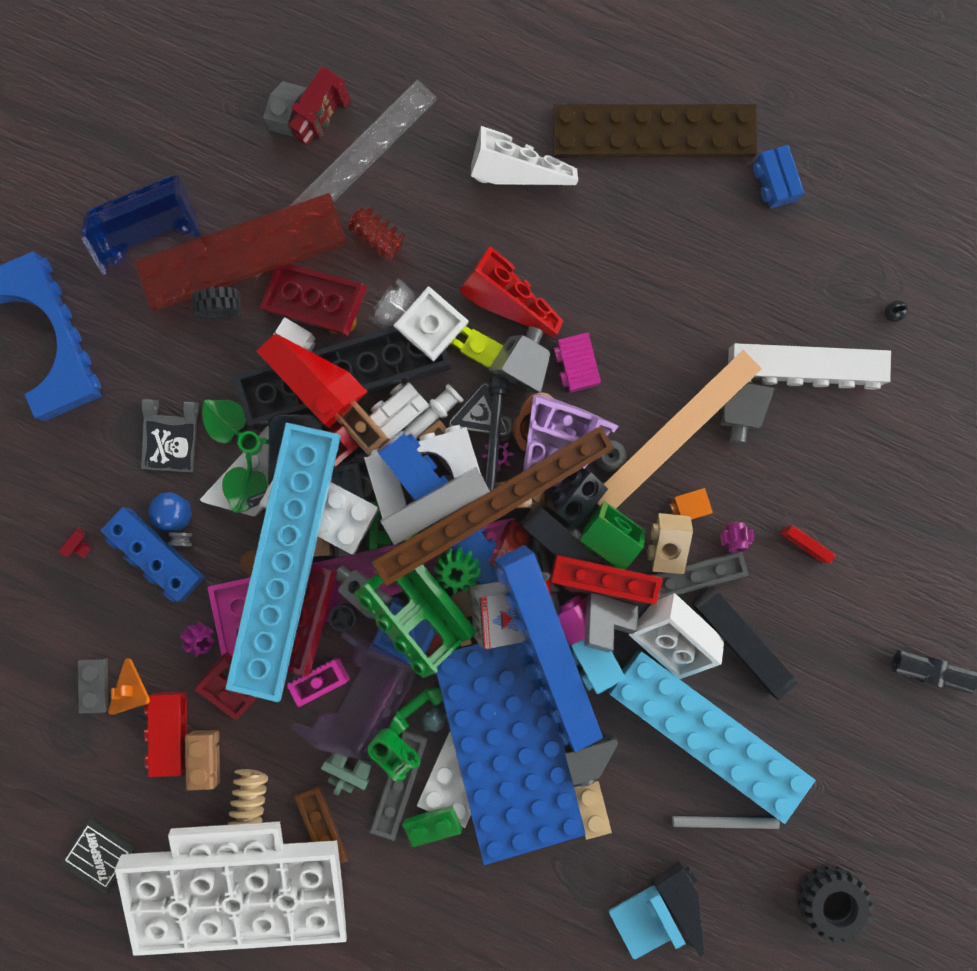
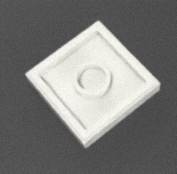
M428 286L393 326L434 362L468 324V320Z

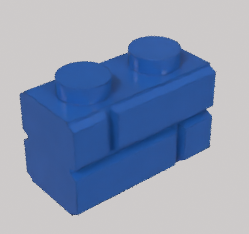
M789 145L781 146L774 150L771 149L758 155L753 164V172L755 177L761 180L763 186L761 188V196L765 203L768 202L770 209L798 201L804 195V190Z

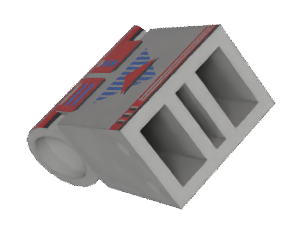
M541 572L551 597L550 574ZM500 582L470 586L472 623L477 631L474 638L482 649L522 643L526 640L524 634L518 631L514 623V618L517 617L515 610H511L504 596L507 590L505 585L502 586Z

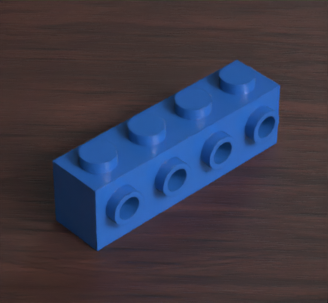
M122 507L101 529V532L107 536L105 541L115 549L120 548L125 553V560L135 567L138 565L144 571L143 576L149 582L159 584L164 589L162 591L164 596L173 602L175 600L177 602L185 601L206 578L172 546H168V542L131 508Z

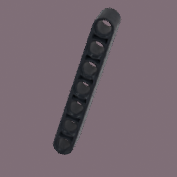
M535 504L518 523L554 556L560 555L606 565L596 555L588 551L577 538L538 504ZM596 592L598 595L638 606V620L651 606L649 603Z

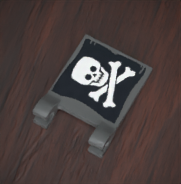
M143 399L142 412L144 422L141 469L194 472L196 426L200 404L184 402V417L157 415L159 400Z

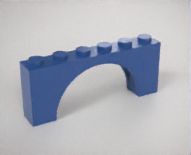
M33 251L0 265V304L14 301L35 304L47 314L53 324L57 338V353L54 364L42 383L25 394L34 418L47 421L102 396L99 391L101 388L100 381L95 374H92L89 367L91 365L90 357L80 346L81 336L78 330L72 327L70 318H72L71 312L67 305L62 303L60 298L62 290L55 280L53 281L50 274L53 271L51 264L47 258H43Z

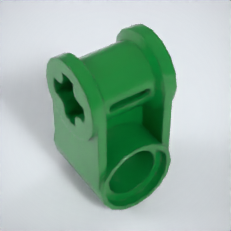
M381 729L368 746V754L371 759L396 782H401L409 770L416 769L420 765V758L416 751L409 747L392 729Z

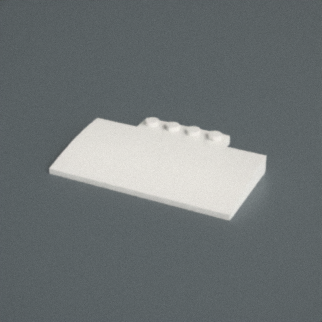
M280 822L174 828L170 830L168 835L171 851L121 854L115 868L133 956L346 942L345 910L337 841L283 844Z

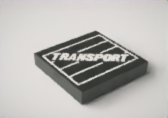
M92 817L60 865L104 894L116 878L115 868L121 854H131L136 845Z

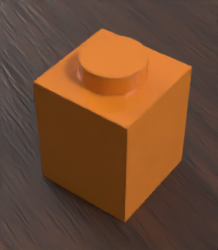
M705 488L670 498L672 504H669V510L672 515L690 516L692 520L713 513Z

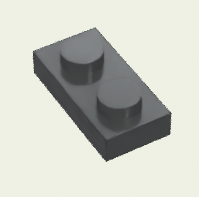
M108 658L78 660L79 714L104 713L109 710Z

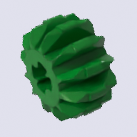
M461 546L457 548L456 552L449 548L446 550V554L441 553L437 559L439 563H436L434 567L435 572L438 573L436 582L444 581L443 589L445 590L451 586L453 587L454 594L458 591L459 587L466 592L469 589V585L475 586L477 584L476 577L480 576L481 569L477 567L479 559L471 558L472 550L467 551L466 554L462 553L463 549Z

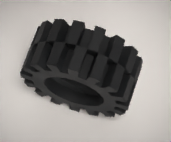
M210 287L209 289L204 288L191 294L195 318H205L206 320L214 318V320H217L219 318H228V316L234 317L241 313L239 291L235 288Z

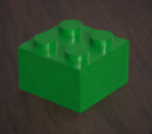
M603 501L586 523L580 541L583 542V546L588 551L598 553L605 558L604 560L609 566L626 570L643 549L646 530L606 501Z

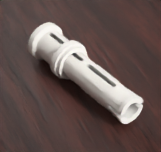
M447 384L445 386L446 389L436 399H431L430 406L403 432L406 436L411 433L417 440L440 417L442 419L448 416L447 412L458 402L462 403L464 401L463 398Z

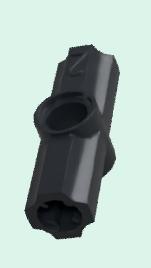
M897 650L893 656L891 663L892 672L917 678L920 682L937 687H948L972 694L977 689V672L950 665V662L928 656L921 657Z

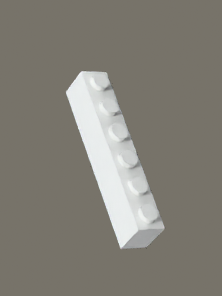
M734 343L729 348L728 364L744 350L762 368L751 380H761V384L774 385L777 384V381H787L789 386H801L803 382L813 383L814 387H828L829 383L839 384V388H854L855 385H864V389L874 390L880 389L881 385L890 382L891 351L737 343Z

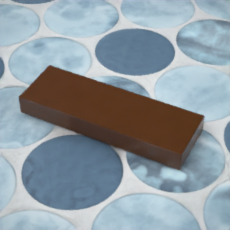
M320 785L296 794L294 799L311 842L337 841L340 864L347 862L349 858Z

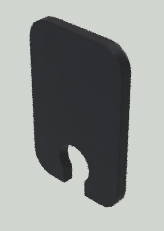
M278 414L270 419L268 485L271 484L274 478L286 423L322 430V422L315 414Z

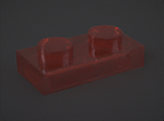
M515 520L507 522L489 563L498 569L495 559L522 546L527 547L532 536Z

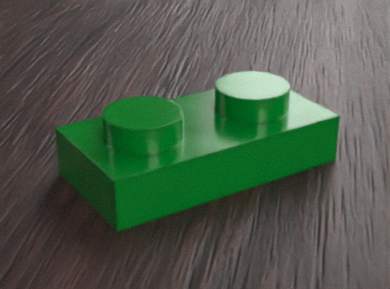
M453 805L406 818L402 824L412 847L459 835L463 829Z

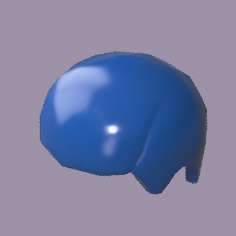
M160 493L149 505V520L154 526L165 532L181 531L189 524L192 517L191 505L176 493Z

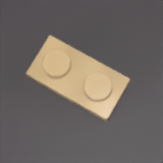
M594 779L595 783L589 786L579 787V784L574 785L586 840L612 833L598 779Z

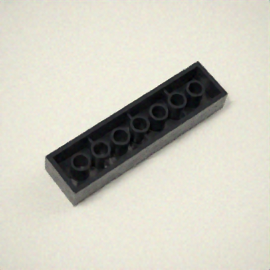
M394 327L312 351V353L348 371L367 391L364 396L395 387L400 383L405 384L451 369L446 348L433 362ZM270 365L233 376L247 424L254 430L269 426L270 419L278 414H308L312 412Z

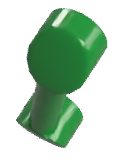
M437 686L424 690L398 710L388 729H392L399 735L409 726L405 718L428 700L434 706L443 701L440 687Z

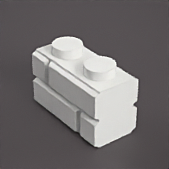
M409 382L405 385L402 383L397 385L390 392L391 398L385 403L383 400L379 401L371 409L373 413L369 417L389 440L401 431H404L429 407L428 403Z

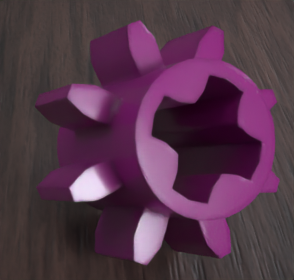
M508 442L503 446L499 445V451H503L502 458L504 460L498 459V472H500L503 464L510 467L507 457L514 456L512 452L507 453ZM488 454L482 455L481 458L487 459Z
M743 522L727 524L726 530H723V533L720 534L721 545H728L729 552L732 553L748 551V545H752V542H755L753 529L747 530L746 523Z
M198 622L196 625H188L183 635L180 636L185 641L181 646L182 649L187 653H192L195 657H198L199 653H208L213 643H215L210 637L214 631L210 627L204 626L201 622Z

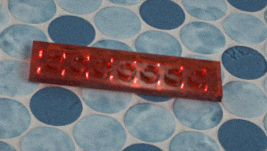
M330 193L141 258L136 260L135 264L151 310L156 311L190 299L191 294L195 291H201L204 288L209 289L210 287H224L347 244L348 242L333 198Z

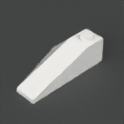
M481 126L471 164V177H474L477 181L482 183L520 185L577 184V168L549 155L543 158L534 151L533 147L526 144L522 148L512 143V137Z

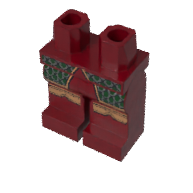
M324 66L321 67L301 96L300 104L295 102L291 108L295 116L289 123V127L295 132L293 134L295 138L306 146L309 145L314 136L321 140L325 134L324 130L329 126L330 117L337 107L341 105L346 108L351 101L344 80Z

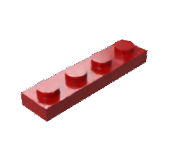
M560 555L555 556L550 578L551 583L655 605L658 602L663 578Z

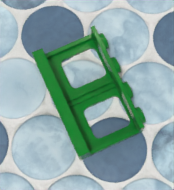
M423 564L395 581L409 599L408 604L396 615L390 612L374 592L383 583L378 573H376L354 594L358 597L360 605L368 610L376 619L377 626L393 640L394 647L411 662L412 669L423 678L435 674L438 671L437 667L462 642L471 639L477 633L476 629ZM422 620L428 621L442 639V645L429 658L408 634Z

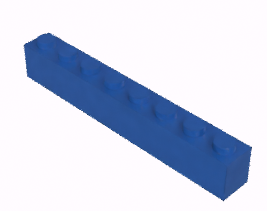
M401 431L379 448L377 452L416 501L448 483V480L444 475L439 479L433 471L437 466L428 454L422 457L417 450L421 445L411 433L406 436ZM484 527L452 546L455 552L460 546L463 549L462 553L466 554L467 551L472 550L471 558L479 559L477 567L481 569V573L476 578L480 584L499 582L495 574V570L498 569L495 559L500 557L497 553L501 549L492 537L487 541L482 534L485 530Z
M522 546L495 559L498 567L495 570V574L500 584L506 587L507 593L504 596L511 610H515L517 617L514 618V623L518 631L525 636L526 640L523 641V646L527 654L533 657L535 663L532 664V669L536 677L542 680L544 686L540 687L545 700L547 702L550 701L552 706L549 709L553 721L559 724L561 729L558 731V736L564 746L569 745L576 753L599 741L603 736L535 554L526 546Z

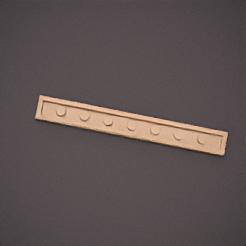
M742 350L604 483L608 490L597 504L600 506L603 501H606L616 509L762 368Z

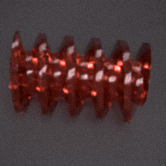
M373 206L367 210L364 207L358 209L350 219L348 229L350 231L355 230L356 236L363 237V241L366 244L371 243L373 250L379 249L378 253L381 257L387 256L386 260H391L402 247L406 234L401 233L399 236H396L397 226L390 230L387 229L390 221L385 220L383 223H380L381 213L373 217L372 214L375 210Z

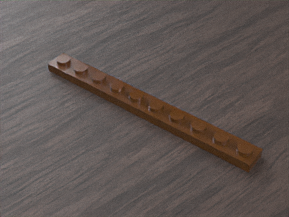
M598 426L492 489L487 494L373 560L371 563L384 585L387 586L608 453L614 447L602 426Z

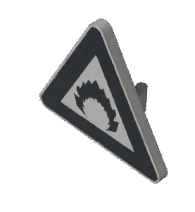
M483 384L450 421L451 427L460 425V428L467 427V430L490 432L492 397L488 391L487 384ZM501 418L500 435L503 436L506 434V428Z

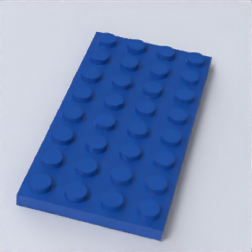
M523 642L489 649H482L479 643L456 648L437 667L438 671L436 672L484 865L586 835L564 753L565 748L558 736L559 724H556L550 715L551 703L545 700L540 687L544 685L542 680L536 677L532 669V664L535 662L533 657L527 654Z

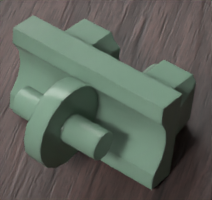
M337 747L331 757L326 759L321 768L332 774L328 779V783L336 786L333 794L339 796L342 789L352 793L353 785L365 790L371 778L369 774L372 763L359 758L354 769L346 766L345 763L350 753L340 747Z

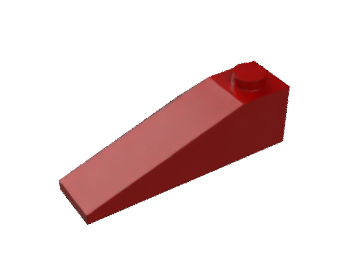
M489 246L466 277L459 291L469 301L474 302L479 307L525 326L538 328L543 333L556 337L563 320L543 298H536L531 292V284L527 280L522 282L513 272L515 267L512 263Z
M277 333L257 350L259 355L328 428L367 393L363 386L348 371Z

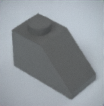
M282 81L270 94L263 116L270 131L294 136L295 132L289 127V123L295 116L291 108L295 102L300 104V98L307 89L306 87Z
M614 735L604 737L576 753L571 747L565 749L564 753L574 785L579 784V787L589 786L595 783L594 779L600 778L618 745Z

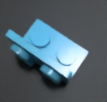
M655 885L609 910L610 916L633 959L641 957L672 940L676 949L685 945Z

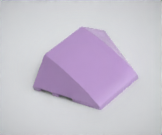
M533 395L523 471L598 426H602L606 435L611 431L615 432L619 426L584 409L545 395ZM563 480L553 486L558 487Z

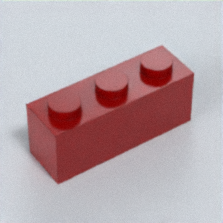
M187 691L155 692L148 695L150 701L144 705V713L148 716V726H146L144 732L145 742H148L145 768L148 769V777L181 776L186 772Z

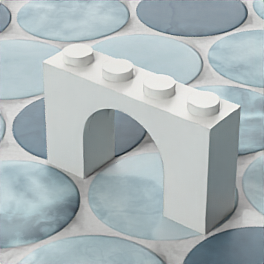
M460 425L445 429V434L435 436V433H429L419 437L420 441L418 443L421 445L417 448L421 455L431 454L443 459L449 465L454 479L475 467L479 470L467 427L460 428ZM378 449L372 451L369 457L364 459L383 519L407 506L401 482L378 454Z

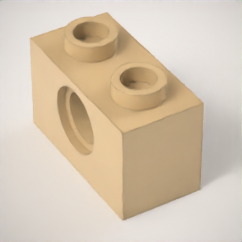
M658 514L657 524L653 523L651 528V539H654L653 545H648L647 560L651 561L653 572L684 574L693 534L690 516Z

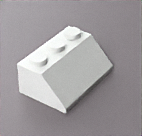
M675 593L659 599L657 605L651 604L638 620L637 632L629 633L630 637L678 679L713 668L722 663L724 639Z

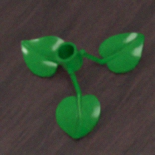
M204 400L202 416L204 426L210 437L219 443L225 444L229 443L236 435L239 437V448L246 454L247 470L242 467L232 468L225 474L222 481L224 496L233 512H245L253 508L247 504L248 498L267 490L266 476L260 471H252L251 458L260 453L263 444H268L269 439H260L252 431L239 432L245 427L247 421L243 408L238 403L229 400Z

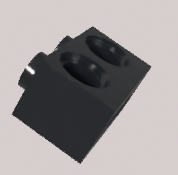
M581 468L564 478L556 490L551 493L544 505L562 521L576 530L608 488L590 471Z

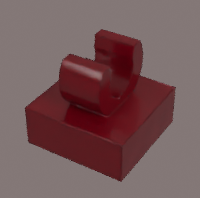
M77 526L58 552L68 558L74 551L79 556L85 558L92 546L82 540L86 532Z

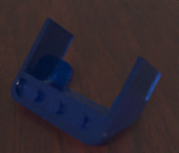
M171 175L88 210L83 217L81 239L102 275L108 273V263L117 264L123 261L129 247L172 229L177 233L182 232L184 235L193 232L196 237L200 235L199 220L179 175Z

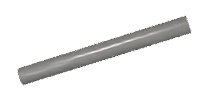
M672 816L673 827L779 829L780 822L777 818Z

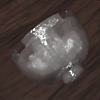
M399 278L394 280L397 286L393 288L390 285L373 307L376 310L374 317L369 314L367 318L369 322L382 330L394 327L393 325L416 301L413 291Z

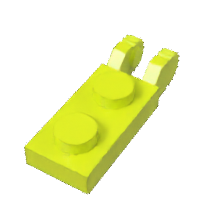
M465 326L460 332L468 336L465 344L454 338L450 345L460 350L465 356L490 369L503 345Z

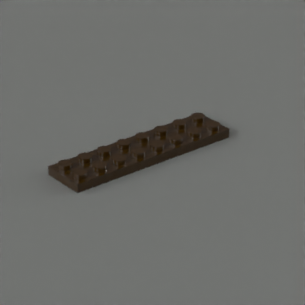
M554 104L553 106L554 158L755 157L757 155L756 104Z

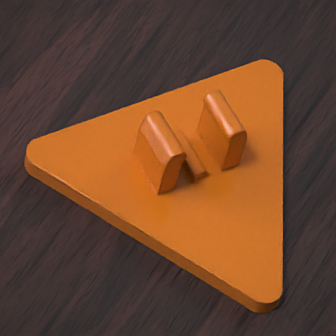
M126 658L124 660L116 688H111L112 700L108 710L109 714L114 715L148 704L150 701L131 659Z

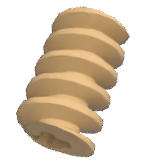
M252 769L236 770L235 773L242 775V778L233 780V784L240 786V789L232 790V794L238 796L239 799L231 801L230 805L237 807V810L229 812V816L236 818V821L228 822V825L262 823L260 815L263 814L264 808L261 805L265 803V797L262 794L266 792L264 783L268 781V776Z

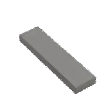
M475 467L380 521L393 544L396 545L490 491L479 470Z

